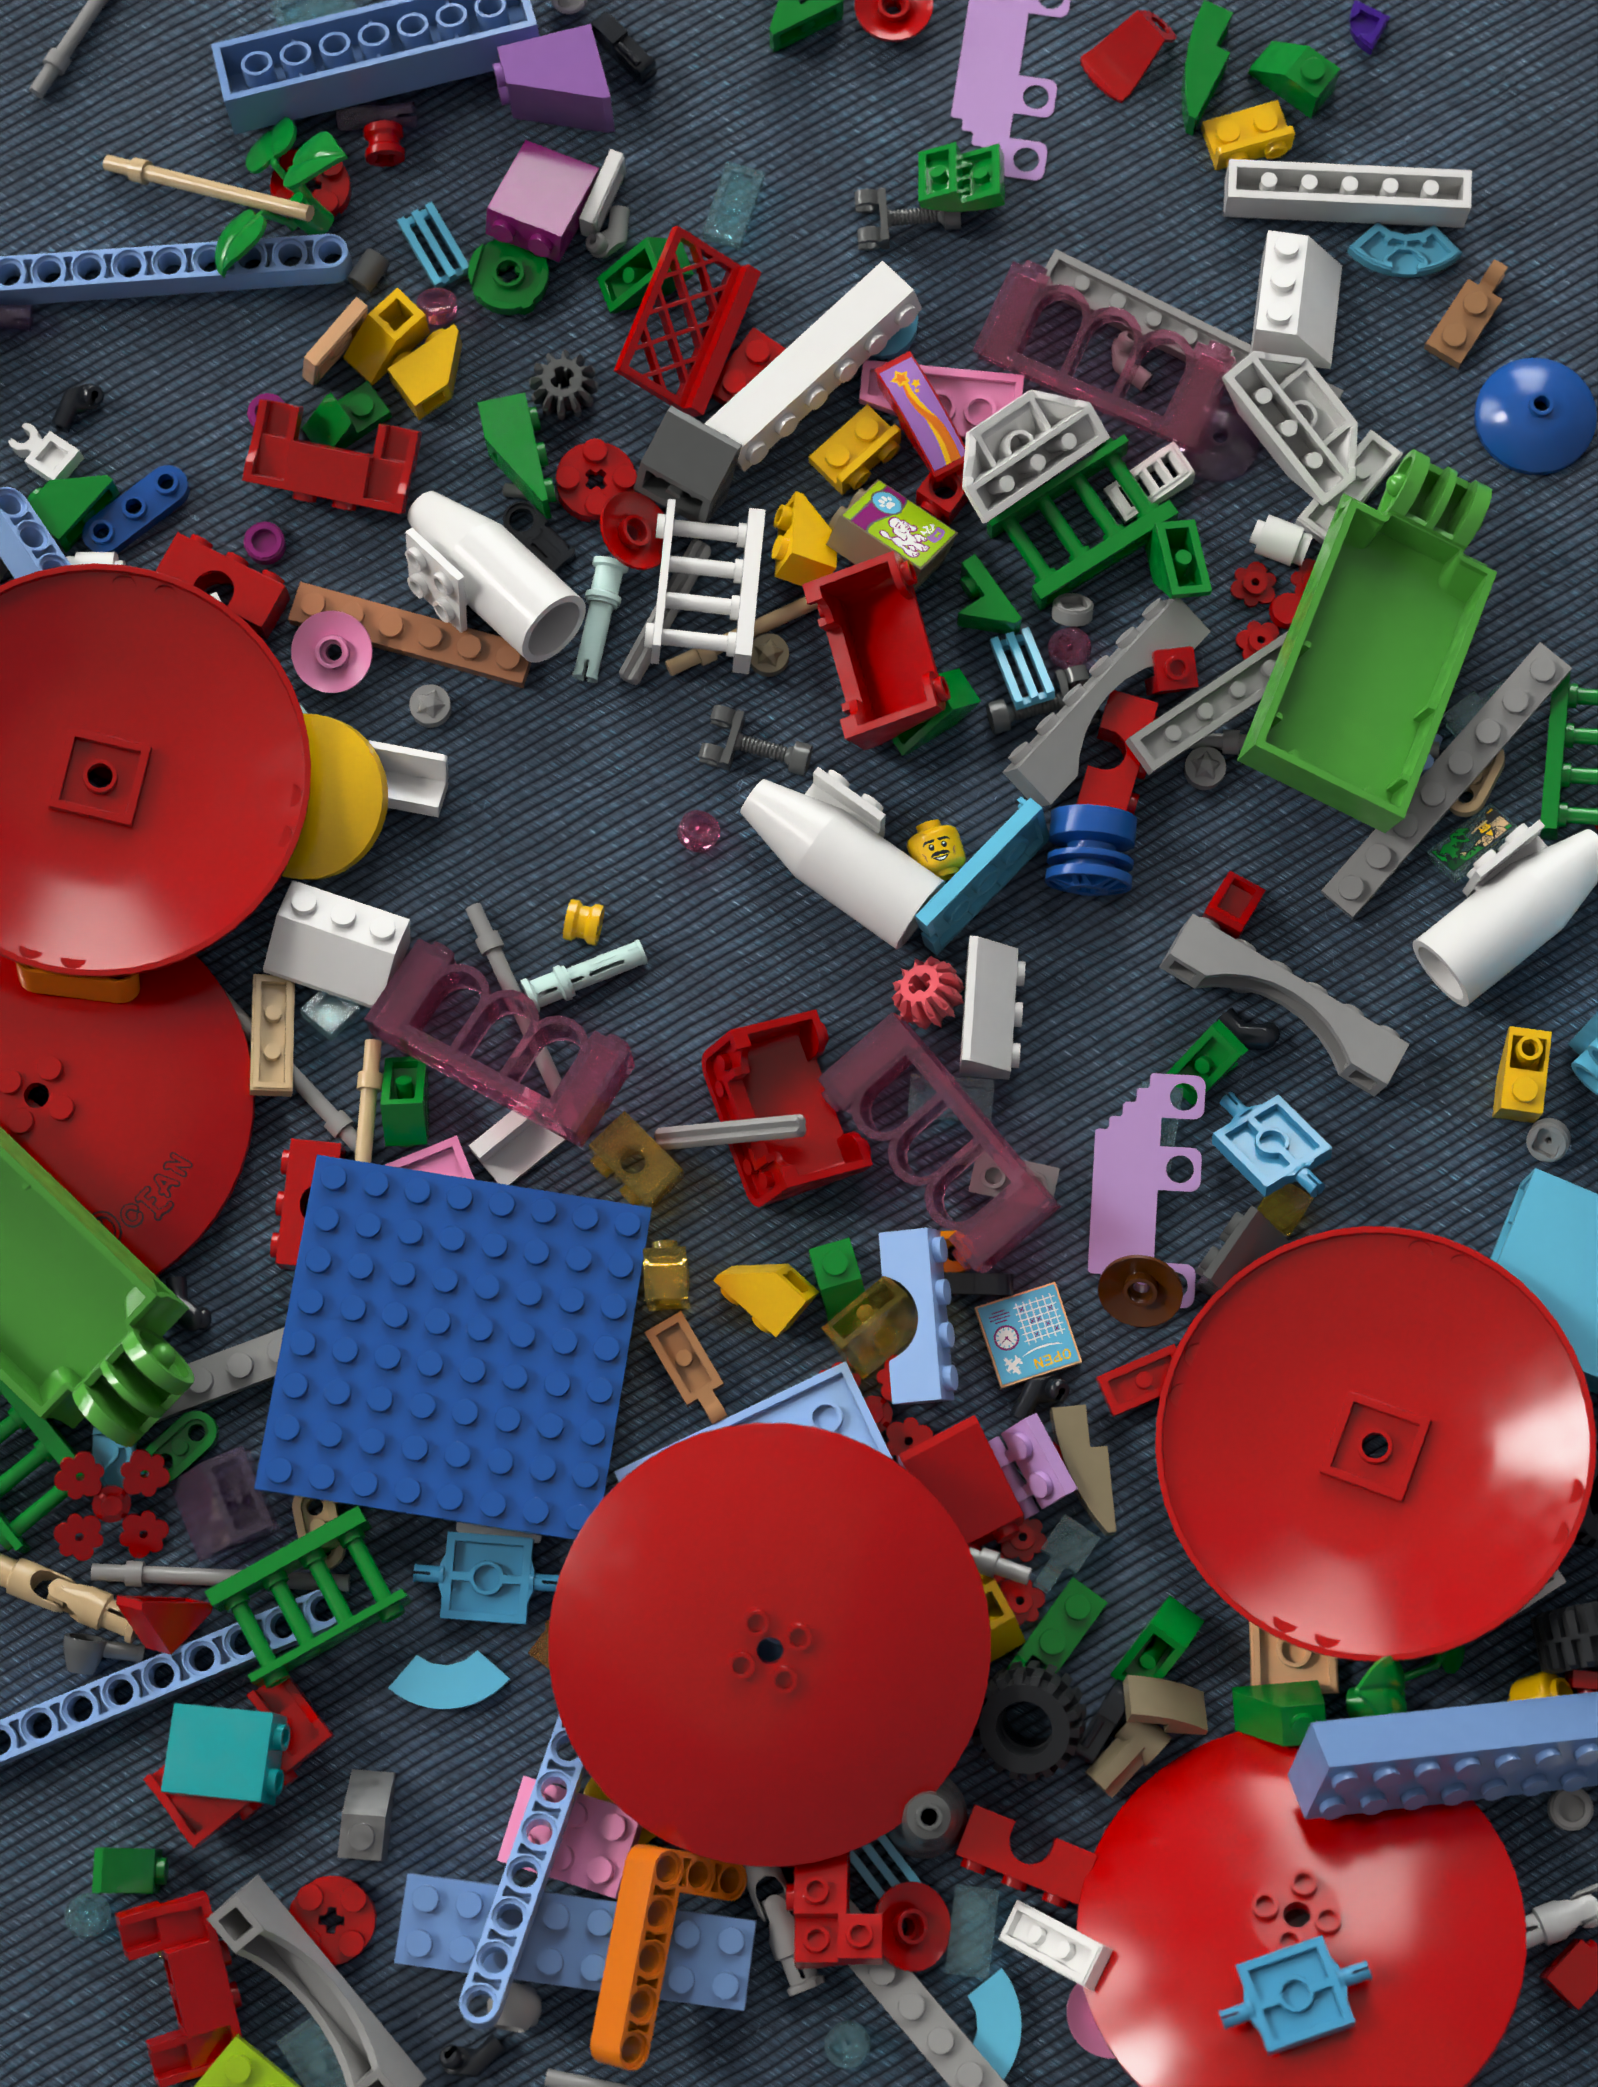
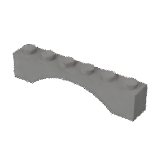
M1158 598L1152 602L1142 613V616L1145 618L1144 621L1137 628L1134 626L1129 628L1117 639V650L1110 657L1108 655L1103 656L1090 668L1091 678L1083 686L1081 684L1076 685L1062 699L1065 703L1064 707L1057 714L1054 712L1050 713L1037 725L1035 729L1038 732L1037 736L1030 743L1027 741L1023 742L1010 754L1008 759L1011 761V764L1002 773L1027 799L1032 798L1041 807L1051 805L1078 776L1082 744L1095 712L1106 697L1125 679L1145 668L1153 666V651L1192 646L1195 649L1211 632L1181 598L1163 601L1161 598Z
M1191 915L1179 931L1159 966L1194 989L1208 987L1236 988L1262 995L1282 1005L1300 1018L1319 1038L1330 1055L1338 1075L1374 1097L1388 1085L1409 1046V1043L1400 1039V1035L1392 1028L1375 1024L1365 1018L1363 1012L1357 1007L1350 1004H1342L1329 996L1326 989L1319 984L1302 980L1292 974V970L1284 963L1267 959L1257 953L1252 944L1243 939H1234L1221 931L1218 924L1205 917Z
M256 1875L235 1892L207 1918L235 1954L254 1962L271 1973L307 2008L333 2048L343 2071L347 2087H420L427 2079L259 1875Z

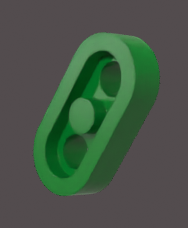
M190 1411L183 1414L146 1448L151 1456L153 1454H160L172 1457L173 1465L168 1469L170 1480L167 1484L179 1480L214 1448L219 1438V1428L216 1421L205 1412ZM197 1426H202L205 1430L203 1439L193 1441L191 1438L192 1430Z

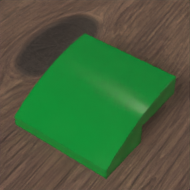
M957 142L918 152V202L920 207L937 211L964 212L1005 205L1004 155L1000 144L961 154Z

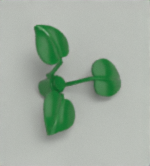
M289 117L281 119L273 129L267 131L255 142L246 158L247 170L252 174H259L271 164L273 169L282 178L283 185L294 193L289 200L312 205L314 207V216L308 222L292 217L286 218L264 209L260 210L257 214L252 209L245 210L226 226L218 239L215 249V263L221 276L225 278L229 268L260 241L266 230L267 219L283 224L291 231L299 227L307 235L325 234L334 221V215L313 197L305 183L348 159L346 153L330 133L320 132L304 143L294 155L293 165L288 168V172L282 168L278 158L292 148L296 139V124Z
M1465 1645L1436 1654L1430 1663L1404 1673L1399 1661H1393L1392 1655L1380 1658L1367 1671L1357 1687H1351L1347 1691L1346 1708L1349 1717L1358 1718L1407 1712L1406 1693L1404 1691L1405 1682L1440 1668L1441 1664L1446 1673H1456L1464 1659Z

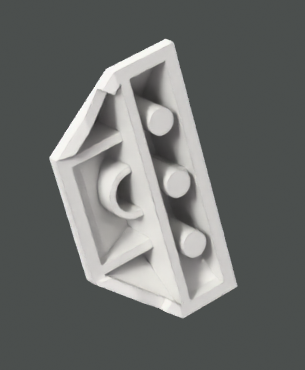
M1253 351L1221 377L1238 414L1285 474L1318 503L1324 506L1356 479L1355 462L1358 422L1307 358Z
M1029 390L966 432L962 489L982 523H987L1105 442L1110 436L1090 402Z

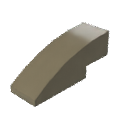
M1086 1405L1053 1407L1049 1414L1054 1442L1059 1446L1064 1464L1077 1487L1074 1493L1100 1531L1105 1536L1114 1535L1117 1531L1108 1446L1090 1447Z

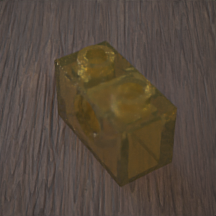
M626 1111L620 1114L588 1145L591 1154L594 1156L589 1162L606 1179L612 1174L623 1185L618 1191L632 1205L639 1206L642 1204L644 1207L653 1208L685 1177L684 1170ZM630 1155H639L646 1161L644 1168L636 1174L627 1173L622 1169L623 1161Z
M660 1240L652 1242V1248H643L644 1289L648 1310L691 1309L689 1257L686 1246L678 1247V1241Z
M883 1276L821 1327V1329L840 1357L862 1379H865L913 1339L918 1325V1312L908 1294L891 1278Z

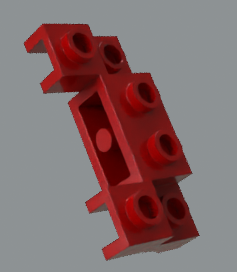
M259 399L253 436L245 461L242 481L293 491L292 498L300 501L316 503L317 497L332 499V507L348 511H356L357 505L398 514L405 513L412 473L416 471L422 438L421 431L379 424L374 453L371 455L300 440L298 438L304 407L269 399Z
M291 1677L273 1688L267 1689L264 1685L247 1694V1697L258 1711L272 1712L287 1717V1725L290 1727V1742L287 1750L283 1751L280 1768L284 1773L282 1790L299 1777L295 1770L302 1765V1762L335 1736L310 1705L311 1702ZM165 1765L154 1774H148L143 1778L193 1848H198L231 1820H235L240 1816L245 1821L264 1806V1804L257 1802L200 1796H177L161 1792Z
M850 1852L814 1863L787 1866L794 1867V1884L786 1885V1910L794 1911V1964L796 1969H818L840 1965H883V1915L850 1914Z
M203 1890L167 1902L160 1903L156 1900L115 1913L124 1955L129 1961L161 1951L179 2029L145 2040L155 2082L159 2087H167L203 2076L237 2034L242 2037L236 2008L242 2007L241 1997L236 1982H229L225 1967L232 1964L230 1951L224 1939L219 1940L217 1931L207 1920L212 1914L209 1897Z

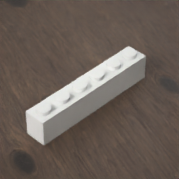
M1229 159L1224 183L1223 217L1370 224L1378 222L1380 224L1435 225L1436 227L1464 228L1471 210L1472 170Z
M881 261L704 423L742 444L736 465L743 472L750 466L761 462L773 445L782 437L789 436L809 412L821 407L833 390L841 383L849 381L869 357L880 353L893 335L901 328L909 326L915 320L922 307L914 289L887 264Z

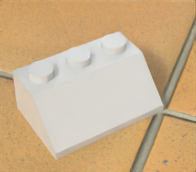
M1268 230L1261 260L1250 353L1261 351L1307 358L1314 367L1330 369L1342 265L1307 235Z
M292 880L276 915L263 972L381 1012L411 942L410 919Z
M979 936L969 937L967 950L959 1076L1009 1080L1011 1068H1019L1021 1043H1013L1014 1027L1022 1026L1023 1002H1015L1016 986L1024 987L1026 962L1018 961V948Z

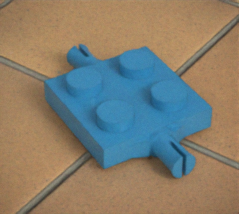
M1233 1092L1223 1096L1220 1105L1233 1116V1119L1229 1124L1213 1132L1212 1144L1264 1197L1293 1182H1298L1311 1197H1316L1317 1194L1322 1193L1325 1184L1311 1170L1331 1159L1332 1147L1279 1094L1263 1104L1246 1107Z
M448 1531L446 1553L440 1566L415 1563V1572L431 1574H413V1582L439 1583L442 1596L441 1619L527 1625L529 1601L534 1590L555 1592L557 1584H544V1582L558 1583L560 1574L535 1573L533 1564L534 1538Z
M1321 1935L1236 1965V1970L1244 1989V2003L1218 2012L1225 2030L1251 2020L1252 2025L1260 2032L1268 2056L1354 2027L1355 2020L1347 2001V1987L1373 1978L1366 1960L1340 1969L1338 1964L1330 1957Z

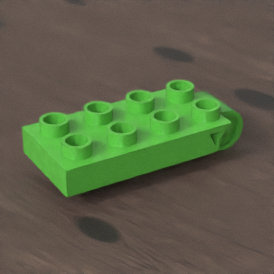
M1415 449L1411 450L1404 457L1394 474L1387 479L1386 490L1377 510L1344 493L1342 494L1237 761L1383 833L1389 831L1406 816L1497 574L1495 570L1487 567L1486 564L1464 554L1465 549L1483 525V519L1492 498V489L1477 480L1469 483L1457 477L1458 472L1449 466L1442 469L1430 463L1431 458Z
M0 1127V1379L40 1418H54L74 1429L86 1417L95 1428L115 1443L125 1447H133L194 1383L195 1377L191 1368L182 1356L162 1337L189 1307Z

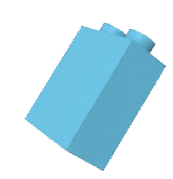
M1535 1168L1520 1182L1490 1259L1518 1278L1542 1301L1559 1323L1572 1345L1585 1375L1588 1390L1598 1394V1194Z

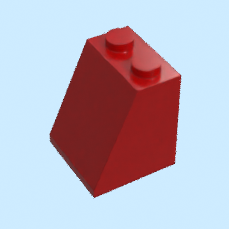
M975 1415L898 1455V1464L913 1474L938 1499L954 1520L969 1547L982 1551L980 1547L995 1539L999 1544L1011 1539L1020 1532L1018 1527L1023 1524L1024 1514Z

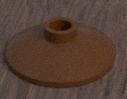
M1129 1255L1113 1261L1104 1269L1099 1279L1098 1296L1104 1309L1116 1320L1135 1327H1152L1168 1321L1178 1312L1183 1299V1286L1178 1274L1165 1262L1146 1255ZM1137 1282H1142V1283H1145L1146 1285H1141V1284H1138Z

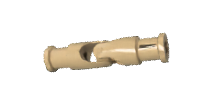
M0 1553V1586L6 1588L7 1594L53 1612L63 1613L64 1611L78 1623L95 1630L104 1628L124 1636V1641L129 1644L136 1640L137 1634L116 1605L113 1594L94 1586L76 1584L70 1577L23 1557L20 1560H16ZM53 1580L48 1587L47 1600L34 1592V1589L40 1582Z

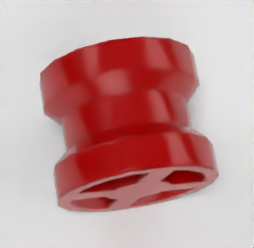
M380 120L371 122L364 127V139L369 145L365 150L367 163L377 167H390L398 165L405 160V150L400 145V140L404 136L403 127L400 123Z

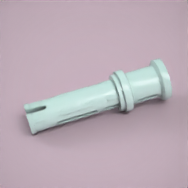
M596 556L593 558L592 565L595 567L592 586L585 593L589 608L575 669L572 673V677L580 681H584L586 673L587 682L589 683L598 682V673L612 611L616 610L621 604L622 598L618 596L623 574H626L629 567L619 562L616 558Z
M637 939L630 944L600 954L569 968H565L564 965H557L553 967V972L531 981L524 978L520 982L533 1014H537L543 1006L561 999L565 1001L572 1000V997L576 996L575 991L640 965H646L648 961L643 947Z

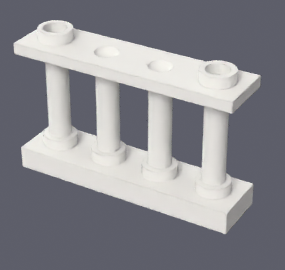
M668 499L666 514L658 513L656 538L664 540L655 623L646 622L644 647L652 648L651 663L659 664L661 645L726 652V656L734 657L732 672L749 674L765 510L749 508L747 523H739V527L675 520L676 500ZM672 536L737 543V547L744 548L743 559H736L734 563L671 556ZM668 572L733 579V583L741 584L740 596L732 595V599L666 592ZM664 609L730 615V620H737L736 632H728V636L664 629Z

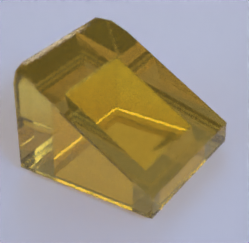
M1289 1183L1264 1197L1257 1210L1279 1232L1290 1237L1314 1197H1311L1310 1194L1294 1184Z

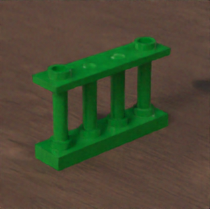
M1125 434L1116 440L1110 437L1094 448L1092 455L1026 495L987 522V534L993 539L1005 531L1036 576L1034 580L1036 584L1032 586L1031 598L1040 611L1051 605L1053 600L1059 595L1070 593L1146 545L1155 523L1177 521L1179 512L1170 499L1160 506L1157 503L1152 504L1121 459L1127 454L1129 440ZM1106 467L1139 512L1137 515L1138 520L1127 527H1124L1123 524H1117L1087 480ZM1072 488L1105 534L1103 536L1104 541L1092 549L1089 546H1083L1053 502V500ZM1037 510L1042 513L1070 554L1069 563L1057 571L1054 567L1049 568L1019 524L1021 520Z
M1571 672L1551 694L1541 822L1545 826L1540 832L1541 839L1558 840V828L1567 827V823L1598 825L1597 808L1568 807L1567 802H1561L1562 787L1570 788V784L1598 785L1597 768L1572 767V763L1564 762L1565 748H1573L1574 744L1598 745V729L1576 728L1575 723H1568L1569 708L1577 709V705L1598 706V689L1578 688V684L1571 683Z
M1 1379L0 1396L3 1394L12 1405V1408L7 1411L9 1416L0 1422V1444L21 1428L24 1431L27 1427L33 1431L38 1440L33 1443L35 1448L0 1476V1498L45 1461L51 1463L55 1459L60 1465L63 1458L71 1457L74 1459L77 1454L49 1418H40ZM78 1473L76 1476H82L83 1473ZM54 1486L11 1522L0 1510V1544L8 1552L14 1548L17 1552L27 1553L31 1547L21 1535L69 1497L67 1491H61Z
M359 1506L354 1507L204 1591L212 1607L219 1612L227 1610L228 1613L233 1612L261 1668L248 1674L251 1683L258 1688L265 1685L267 1689H270L285 1682L290 1678V1670L381 1620L382 1624H386L399 1618L406 1612L404 1606L412 1602L409 1595L403 1589L391 1594L363 1541L366 1537L364 1532L371 1529L372 1526L366 1514ZM340 1545L343 1549L348 1548L376 1601L375 1604L354 1616L325 1563V1560L328 1558L326 1553ZM301 1567L304 1570H310L338 1625L316 1637L286 1583L289 1580L288 1574ZM263 1588L267 1592H272L299 1644L297 1648L277 1659L248 1605L251 1601L249 1596Z

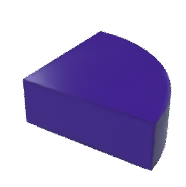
M1357 0L1354 1L1349 17V28L1356 44L1367 54H1372L1389 23L1390 16Z

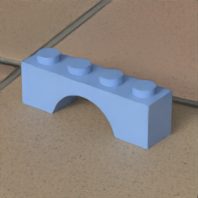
M928 1227L879 1233L882 1276L901 1283L912 1295L918 1312V1325L912 1342L904 1352L889 1361L892 1404L912 1405L954 1401V1391L958 1388V1373L955 1365H951L950 1348L954 1346L955 1334L951 1322H948L947 1305L951 1302V1288L948 1280L944 1279L943 1262H946L948 1257L946 1240L943 1236L941 1237L940 1230Z

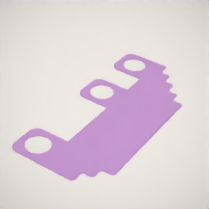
M969 0L951 116L962 119L963 131L972 132V144L974 146L984 148L1000 144L1004 155V176L1027 180H1039L1043 177L1047 147L1041 142L1010 138L1013 113L1043 118L1049 117L1054 111L1057 86L1052 80L1019 75L1028 15L1064 17L1069 12L1071 0H1064L1055 9L1043 7L1039 0ZM1033 85L1045 88L1049 95L1047 104L1039 109L1028 107L1023 100L1024 91ZM1030 148L1038 154L1039 163L1034 170L1024 172L1016 168L1013 157L1018 150Z
M1153 1073L1150 1075V1086L1137 1089L1136 1101L1123 1104V1114L1121 1116H1111L1107 1129L1098 1128L1095 1130L1088 1271L1090 1273L1102 1274L1110 1263L1124 1256L1146 1255L1154 1257L1158 1190L1192 1192L1199 1188L1201 1183V1153L1195 1148L1160 1146L1162 1118L1198 1119L1203 1115L1206 1085L1201 1077ZM1181 1083L1193 1086L1198 1096L1195 1106L1186 1111L1175 1108L1170 1100L1172 1089ZM1175 1156H1185L1193 1164V1175L1184 1183L1174 1182L1167 1175V1164ZM1166 1263L1175 1272L1182 1274L1186 1278L1188 1287L1183 1295L1180 1308L1190 1307L1195 1298L1196 1273L1194 1268L1188 1264ZM1137 1282L1138 1284L1146 1285L1145 1283Z

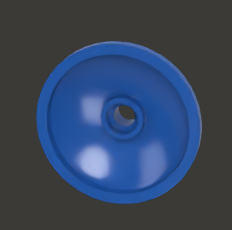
M1524 358L1502 366L1487 379L1480 390L1475 404L1474 422L1480 442L1490 456L1498 463L1518 473L1546 475L1569 467L1583 455L1595 433L1597 410L1590 389L1573 370L1549 359ZM1537 401L1543 402L1547 406V410L1540 411L1536 409L1534 403Z

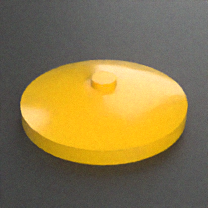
M306 713L303 714L309 739L311 759L310 796L306 819L297 847L282 876L301 880H319L348 870L359 862L372 848L385 822L388 808V785L378 754L360 732L340 720Z

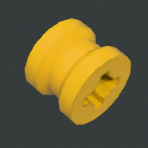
M571 899L565 917L563 939L572 941L575 938L584 939L588 945L596 946L602 929L605 906L595 904L592 907L585 906L580 900Z

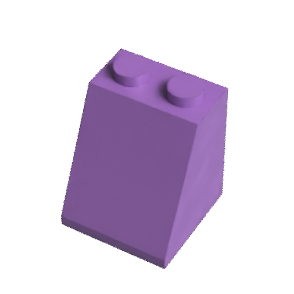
M591 24L497 47L500 62L494 63L493 68L497 80L498 93L502 105L510 104L513 118L605 133L615 131L611 97Z

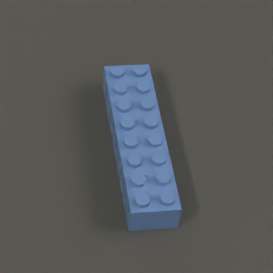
M389 0L213 43L211 47L224 103L234 135L276 125L284 117L297 120L494 71L493 64L500 62L497 47L539 37V31L530 0Z
M1598 1692L1311 1722L1288 1772V1778L1304 1818H1324L1327 1820L1348 1814L1364 1813L1366 1815H1373L1383 1810L1400 1808L1415 1810L1422 1806L1443 1803L1451 1806L1468 1800L1485 1799L1487 1801H1494L1504 1796L1521 1794L1535 1796L1547 1791L1565 1790L1572 1792L1583 1787L1598 1786Z
M407 1873L394 1963L469 1973L499 1885ZM544 1891L514 1980L600 1991L617 1901ZM676 1909L660 2000L745 2011L757 1920ZM507 1910L500 1916L498 1924L505 1930H514L522 1923L523 1915L517 1910ZM491 1953L485 1959L483 1967L489 1973H500L506 1968L508 1958L503 1953Z

